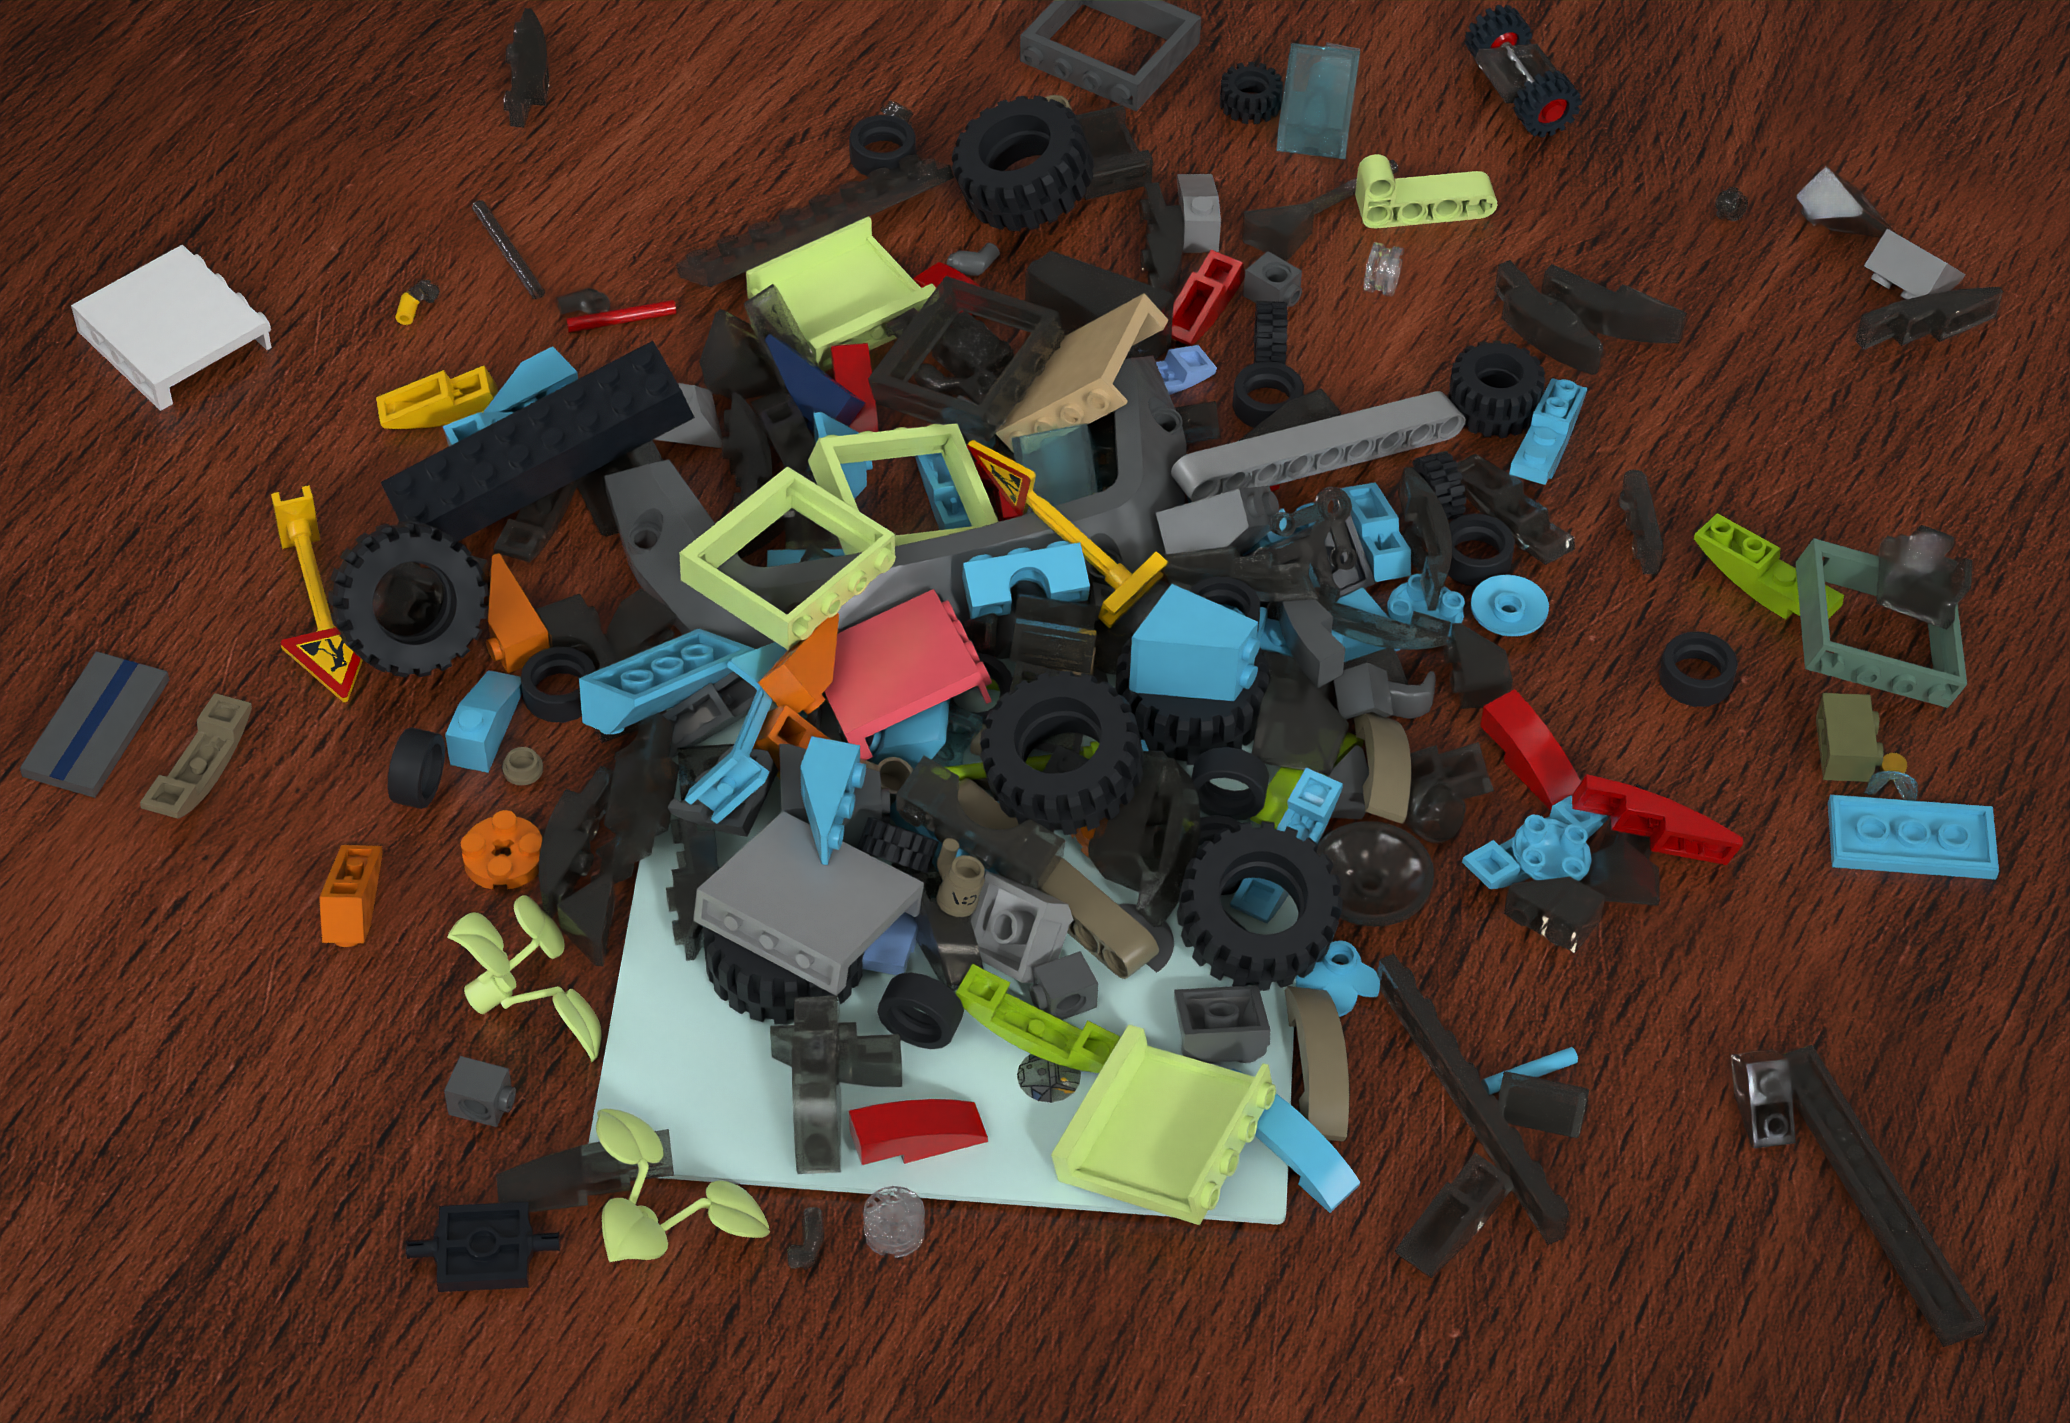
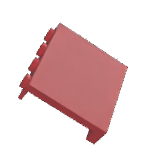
M932 589L838 633L833 682L824 693L848 743L860 745V759L868 760L873 755L865 740L866 737L976 686L984 701L988 704L992 700L986 686L992 684V681L983 662L980 661L971 640L969 641L960 620L957 619L949 600L941 603L935 590Z

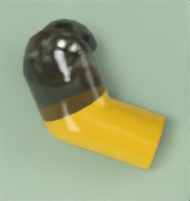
M422 279L414 284L401 296L395 316L397 322L403 325L411 324L421 300L423 299L427 303H434V300L437 299L440 293L439 287L436 284H432L429 279Z

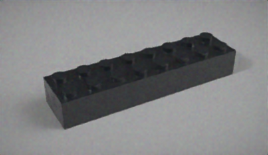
M651 341L383 480L381 484L399 521H411L414 524L421 525L423 523L433 526L452 536L455 540L460 541L695 417L654 341Z

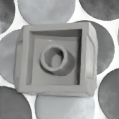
M986 871L984 874L985 881L976 910L969 915L961 951L1021 983H1034V967L1059 958L1069 925L1074 921L1069 904L1017 881Z

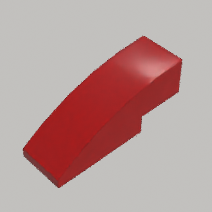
M1210 250L1197 273L1192 271L1166 316L1168 322L1165 328L1159 331V333L1186 345L1193 346L1218 319L1245 278L1243 262Z
M868 343L831 346L833 379L865 402L849 425V428L859 433L863 431L879 432Z
M1515 689L1483 706L1480 727L1505 751L1504 763L1550 811L1553 805L1574 793L1581 783L1575 769L1550 730Z
M949 1099L906 1100L877 1104L849 1111V1130L861 1165L900 1155L904 1164L988 1142V1136L975 1102Z

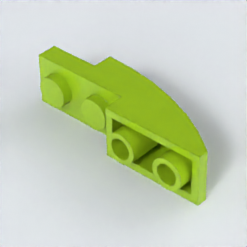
M1718 513L1695 533L1694 540L1704 553L1731 581L1749 596L1785 620L1793 612L1800 616L1796 568L1779 559L1781 548ZM1825 585L1829 619L1842 607L1844 595Z

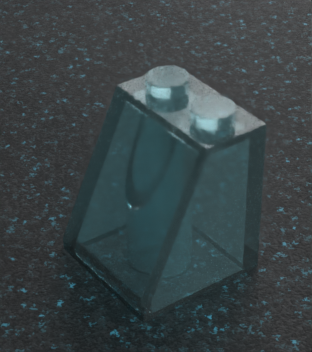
M1291 43L1276 151L1346 159L1355 106L1360 51Z
M1087 423L1012 438L1015 462L1035 472L1036 479L1033 491L1041 498L1047 500L1052 506L1103 491L1098 446ZM1030 506L1028 507V511L1026 514L1033 513V510Z

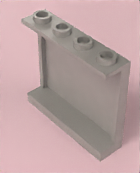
M782 811L697 889L693 921L837 996L846 987L849 966L904 912L914 917L919 915L924 883L845 842H842L839 850L833 849L828 865L821 864L810 824Z

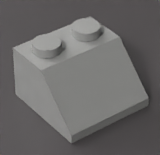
M1886 229L1864 265L1874 272L1871 276L1872 280L1890 289L1893 283L1904 290L1900 296L1918 307L1922 301L1934 306L1958 285L1966 275L1889 229Z

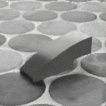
M1285 569L1278 571L1276 607L1282 635L1301 670L1319 688L1343 675L1345 647L1332 635L1333 616Z

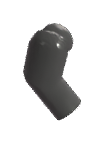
M986 243L978 253L963 250L950 254L947 258V265L967 276H978L999 257L1000 252L996 245Z

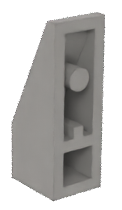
M1177 174L1183 253L1210 252V250L1219 252L1221 216L1219 196L1213 175Z

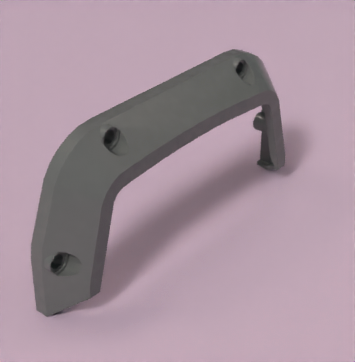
M1153 356L1125 359L1113 382V385L1128 400L1126 405L1113 411L1117 479L1115 483L1105 491L1053 506L1117 564H1123L1131 573H1134L1156 551L1168 561L1156 513L1184 505L1185 492L1171 476L1173 465L1186 455L1187 445L1182 426V417L1173 405ZM669 459L604 476L606 493L628 565L640 586L682 635L696 629H702L752 647L754 650L775 642L681 581L679 552L715 525V522ZM1033 512L983 527L895 546L896 558L892 567L872 580L861 594L854 595L841 606L838 611L837 634L932 589L935 590L941 603L949 600L966 634L984 631V627L992 617L971 621L962 580L963 563L969 562L971 558L978 555L988 554L994 558L1008 555L1014 549L1030 548L1031 551L1045 549L1051 543L1065 540ZM735 553L717 569L785 614H789L861 553L771 567L751 566L741 560L738 554ZM1084 558L1090 586L1092 582L1110 586L1105 581V576ZM1167 563V565L1161 570V572H1163L1168 567L1169 563ZM1032 581L1019 582L1010 589L1012 599L1039 601L1045 616L1079 609L1083 601L1049 607L1044 589Z

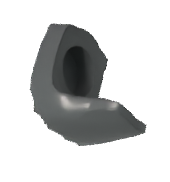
M1433 671L1427 674L1425 680L1420 685H1405L1388 681L1393 708L1392 716L1417 718L1430 712L1436 685V677Z

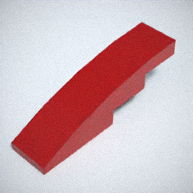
M1586 774L1572 794V809L1611 816V830L1650 837V851L1728 865L1743 846V837L1709 817L1666 797L1626 783Z

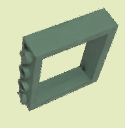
M1813 538L1796 561L1805 669L1948 708L1967 686L1954 577ZM1825 582L1925 609L1933 669L1830 641Z

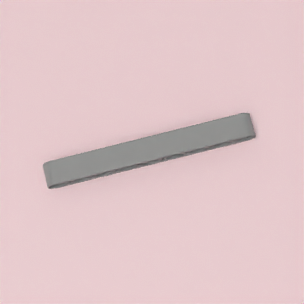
M1435 391L1189 453L1181 457L1173 465L1171 476L1189 499L1195 502L1240 488L1273 486L1446 441L1455 437L1463 429L1466 419L1443 392Z

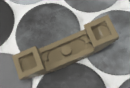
M214 693L196 720L197 734L167 777L158 775L141 800V808L177 819L192 811L210 792L230 761L248 722L252 710L251 703Z
M1373 712L1354 717L1356 737L1365 740L1369 776L1362 786L1365 812L1403 824L1407 816L1411 786V756L1404 728L1398 721Z
M1287 986L1284 991L1288 1022L1290 1027H1297L1305 1092L1299 1099L1300 1113L1327 1140L1344 1142L1347 1138L1349 1118V1074L1344 1034L1336 1006L1327 990Z

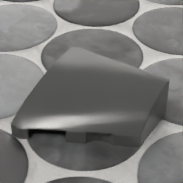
M733 746L719 757L716 765L732 751ZM752 749L750 757L770 771L764 784L718 824L711 820L714 811L698 799L694 803L689 804L685 799L680 802L674 798L670 802L668 809L671 814L694 824L720 832L748 837L779 770L768 751ZM711 769L706 770L701 775H699L695 779L696 783Z

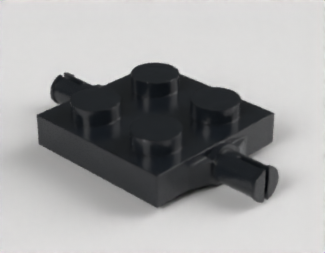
M528 1201L439 1206V1225L433 1239L406 1240L407 1259L434 1257L437 1266L438 1292L529 1288V1264L533 1258V1253L538 1251H560V1232L533 1234L530 1226Z

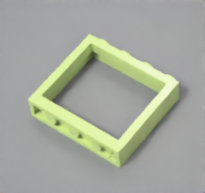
M957 423L947 425L931 424L927 427L909 429L899 427L894 430L881 432L863 431L858 434L844 436L828 435L818 439L808 459L817 485L858 510L840 464L941 453L972 526L896 535L895 546L941 537L999 522ZM839 538L845 555L861 553V551Z
M788 466L679 552L681 581L788 651L799 641L807 639L814 629L828 617L835 616L842 605L854 595L861 594L867 585L878 575L887 572L894 564L896 558L895 534ZM793 508L862 553L789 614H785L717 568Z

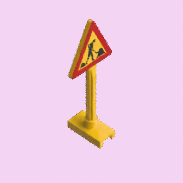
M971 440L966 445L1018 516L1025 515L1030 506L1033 512L1065 541L1070 542V544L1081 543L1084 558L1103 574L1105 581L1115 589L1102 603L1098 616L1106 626L1111 628L1163 577L1161 570L1167 565L1168 561L1157 551L1134 573H1131L1123 564H1117L1047 500L1041 498L1033 491L1036 479L1034 471L974 440Z
M310 485L302 487L303 497L281 501L279 492L273 493L271 497L282 549L296 547L318 629L313 633L281 640V648L342 702H347L363 660L343 642L339 629L332 622L311 542L319 541L320 535Z

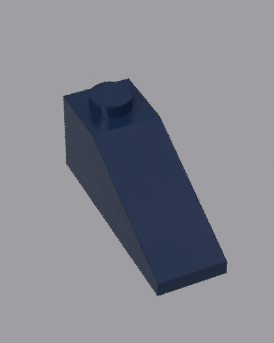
M768 334L765 341L797 411L808 419L805 426L814 432L813 413L822 412L849 427L865 402L787 343Z

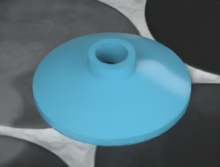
M1497 575L1482 581L1475 588L1471 597V610L1475 619L1487 630L1503 636H1523L1536 631L1544 624L1549 612V602L1544 591L1534 582L1516 575Z

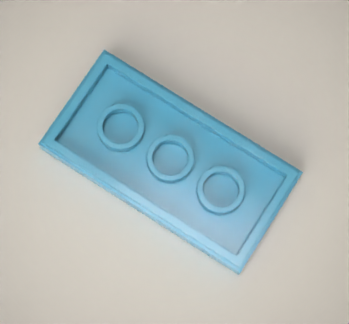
M1830 794L1828 816L1832 867L1996 880L1999 873L1992 806Z

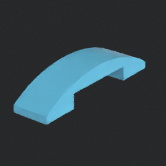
M1305 768L1287 800L1288 809L1276 830L1285 832L1288 826L1298 830L1297 838L1305 841L1309 837L1318 844L1339 799L1343 783ZM1245 878L1230 902V907L1268 924L1289 894L1272 881L1261 878Z
M1572 795L1553 805L1550 816L1547 818L1556 819L1568 825L1578 824L1587 831L1589 838L1608 820L1609 816L1572 809ZM1514 837L1501 845L1492 840L1466 855L1462 860V863L1489 889L1508 887L1530 878L1514 858L1512 847Z
M1234 1068L1232 1069L1233 1071L1243 1073V1072L1238 1071V1070H1236V1069H1234ZM1275 1094L1272 1106L1268 1110L1264 1109L1258 1120L1255 1136L1301 1176L1298 1185L1331 1213L1359 1187L1360 1181L1343 1157L1315 1126L1278 1094Z

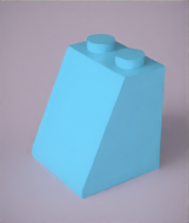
M1171 584L1132 636L1129 690L1145 694L1235 701L1243 688L1249 689L1252 686L1258 672V667L1254 666L1255 657L1260 648V640H1257L1258 621Z

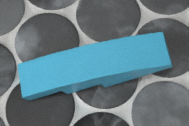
M935 453L915 456L939 530L971 527L972 525L942 454Z

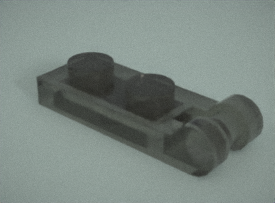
M1629 470L1624 474L1622 484L1624 490L1620 493L1619 505L1626 511L1627 530H1633L1634 559H1640L1643 574H1658L1664 547L1647 477L1642 471Z

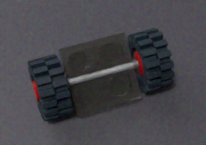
M1496 5L1495 11H1492L1491 8L1486 9L1487 15L1482 17L1479 14L1476 17L1478 22L1476 24L1471 22L1468 27L1471 32H1466L1465 34L1467 39L1465 44L1475 58L1476 63L1505 103H1514V112L1531 135L1536 136L1538 134L1539 137H1545L1547 132L1550 136L1555 135V129L1557 128L1560 131L1564 130L1566 122L1571 124L1575 120L1572 114H1579L1580 112L1578 107L1582 105L1580 93L1564 73L1561 74L1560 71H1557L1539 45L1529 42V39H1532L1531 29L1515 8H1512L1510 5H1505L1504 8L1502 5Z

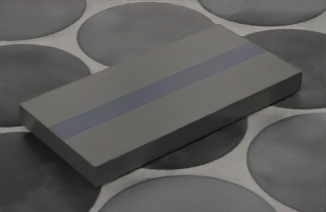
M96 651L21 765L22 777L96 798L170 681L168 672Z

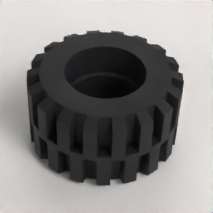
M1493 340V343H1487L1486 341L1478 342L1477 347L1470 345L1465 348L1464 353L1458 354L1452 367L1448 398L1464 415L1466 419L1464 426L1469 427L1468 431L1474 434L1477 432L1483 433V437L1491 438V435H1498L1499 438H1507L1510 433L1516 436L1522 433V428L1527 430L1530 428L1533 413L1543 395L1545 371L1542 366H1539L1540 360L1536 356H1530L1529 350L1526 348L1519 349L1517 344L1511 342L1503 344L1501 341Z

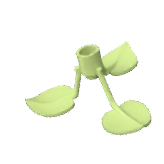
M522 895L516 899L514 912L523 930L533 939L527 947L510 961H508V956L503 951L502 937L486 917L480 913L473 912L459 919L449 932L448 938L465 947L487 969L486 972L464 987L465 996L470 1005L478 1013L485 1014L500 1003L504 1009H507L516 1003L553 996L554 1006L563 1021L580 1041L588 1053L591 1062L596 1060L599 1055L602 1039L600 1022L594 1010L578 992L573 989L564 992L561 987L557 986L512 996V990L516 988V981L510 971L538 946L552 959L559 957L563 953L565 946L564 938L553 919L541 910L532 898Z
M602 1109L597 1112L596 1132L604 1149L617 1160L626 1164H637L639 1168L629 1200L613 1198L603 1208L602 1231L609 1262L625 1259L651 1260L660 1258L668 1249L665 1231L702 1208L708 1209V1215L712 1223L727 1233L750 1238H762L770 1233L768 1222L754 1198L740 1186L720 1180L711 1182L706 1188L707 1198L697 1200L659 1225L656 1214L650 1208L642 1205L636 1206L649 1169L647 1162L658 1163L663 1158V1147L658 1135L647 1123L630 1113L614 1109Z

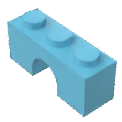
M1057 541L1049 544L1045 549L1033 551L1030 548H1018L1010 551L1008 555L994 558L988 554L978 555L971 558L969 562L963 563L962 580L971 621L1010 614L1012 604L1010 589L1022 581H1032L1039 584L1046 593L1049 607L1088 600L1090 583L1080 542L1070 544L1068 541Z

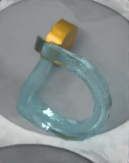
M1889 753L1883 757V762L1880 766L1881 772L1870 777L1864 794H1876L1891 779L1904 800L1916 801L1918 783L1914 778L1905 774L1907 769L1906 759L1900 754Z

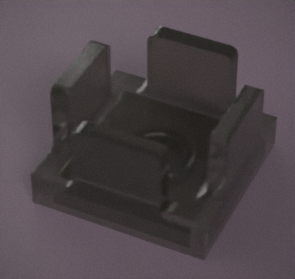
M1924 525L1918 526L1910 537L1900 534L1897 538H1893L1887 535L1880 544L1876 604L1947 630L1955 621L1956 605L1971 589L1972 560L1963 558L1958 564V561L1944 557L1953 547L1954 537Z

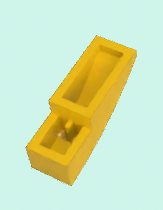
M485 366L452 379L442 370L376 397L380 424L384 429H416L444 426L470 415L484 412L497 395L498 390L496 382Z

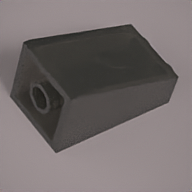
M1049 251L1039 260H1034L1026 269L1025 322L1053 341L1061 339L1145 293L1165 315L1168 322L1163 330L1131 346L1125 359L1153 356L1156 360L1171 348L1174 295L1170 292L1053 251Z

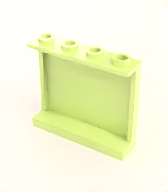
M869 216L746 271L748 299L793 349L824 372L832 369L831 346L868 343L870 351L940 318V291L932 283L921 288L872 236V221Z
M1128 1024L1051 1154L1058 1181L1200 1225L1208 1210H1213L1217 1205L1220 1188L1226 1177L1234 1174L1238 1165L1239 1154L1245 1143H1250L1253 1140L1258 1120L1264 1109L1268 1110L1274 1102L1276 1087L1272 1084L1269 1065L1262 1063L1254 1077L1148 1046L1144 1029Z

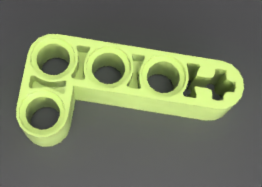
M1379 154L1364 158L1358 167L1355 196L1362 221L1369 228L1481 219L1493 214L1498 206L1490 178L1482 171L1394 179L1389 160Z

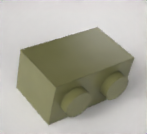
M1822 693L1816 715V726L1823 780L1871 782L1876 766H1881L1883 762V744L1876 740L1879 730V713L1872 710L1871 695Z

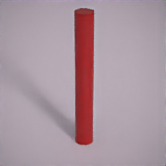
M674 300L582 315L566 318L568 333L674 315L676 314V306Z

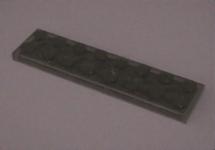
M919 155L906 156L898 161V167L874 170L869 173V178L866 180L845 183L839 187V192L830 196L823 194L813 197L808 201L809 205L803 208L784 210L778 214L779 218L769 223L762 221L752 224L748 227V232L740 236L729 235L719 239L717 246L708 250L697 249L688 253L686 260L675 264L679 277L707 287L717 285L953 179L954 175L951 165L937 162L935 159L920 158Z

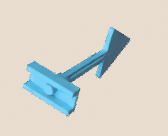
M776 642L736 656L727 662L728 668L755 687L757 692L732 751L694 784L685 797V801L689 804L694 803L698 799L713 810L714 813L711 820L716 824L764 784L770 772L752 759L750 754L773 701L758 682L787 651V649ZM803 710L798 713L804 719L808 717Z

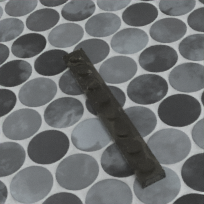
M1395 954L1380 959L1377 973L1380 979V991L1546 1243L1550 1245L1563 1239L1569 1218L1566 1202L1559 1194H1554L1547 1183L1542 1166L1538 1161H1532L1524 1149L1520 1133L1516 1128H1510L1502 1116L1498 1100L1494 1095H1488L1480 1083L1476 1067L1473 1063L1466 1062L1459 1051L1454 1034L1450 1030L1444 1029L1437 1018L1434 1004L1429 998L1424 999L1416 987V980L1412 971L1408 967H1403Z
M1813 1045L1774 1057L1771 1067L1942 1346L1946 1347L1982 1334L1986 1326L1985 1321Z

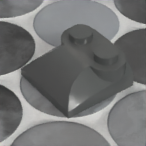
M1258 985L1174 990V1000L1181 1032V1053L1183 1056L1212 1064L1214 1062L1230 1061L1251 1063L1266 1054L1267 1047L1270 1045V1026Z

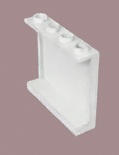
M183 245L71 305L77 331L160 411L173 404L169 387L255 339L266 350L272 348L269 337L271 326L265 315L261 312L256 313L241 293L232 291L219 273L214 274L207 268L204 260L198 254L193 255Z

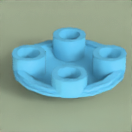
M1414 574L1409 577L1408 582L1401 584L1392 591L1387 602L1388 616L1406 636L1421 641H1438L1450 637L1459 630L1464 618L1463 607L1465 601L1460 593L1430 581L1426 575Z
M1533 814L1528 816L1523 825L1516 830L1512 842L1514 858L1521 865V869L1541 883L1562 887L1578 883L1587 875L1592 862L1590 847L1586 843L1588 833L1578 824L1568 825L1556 819L1543 818L1540 815Z

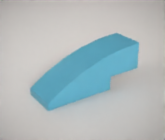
M1376 482L1339 488V496L1344 512H1350L1375 582L1411 576V549L1399 532V517Z

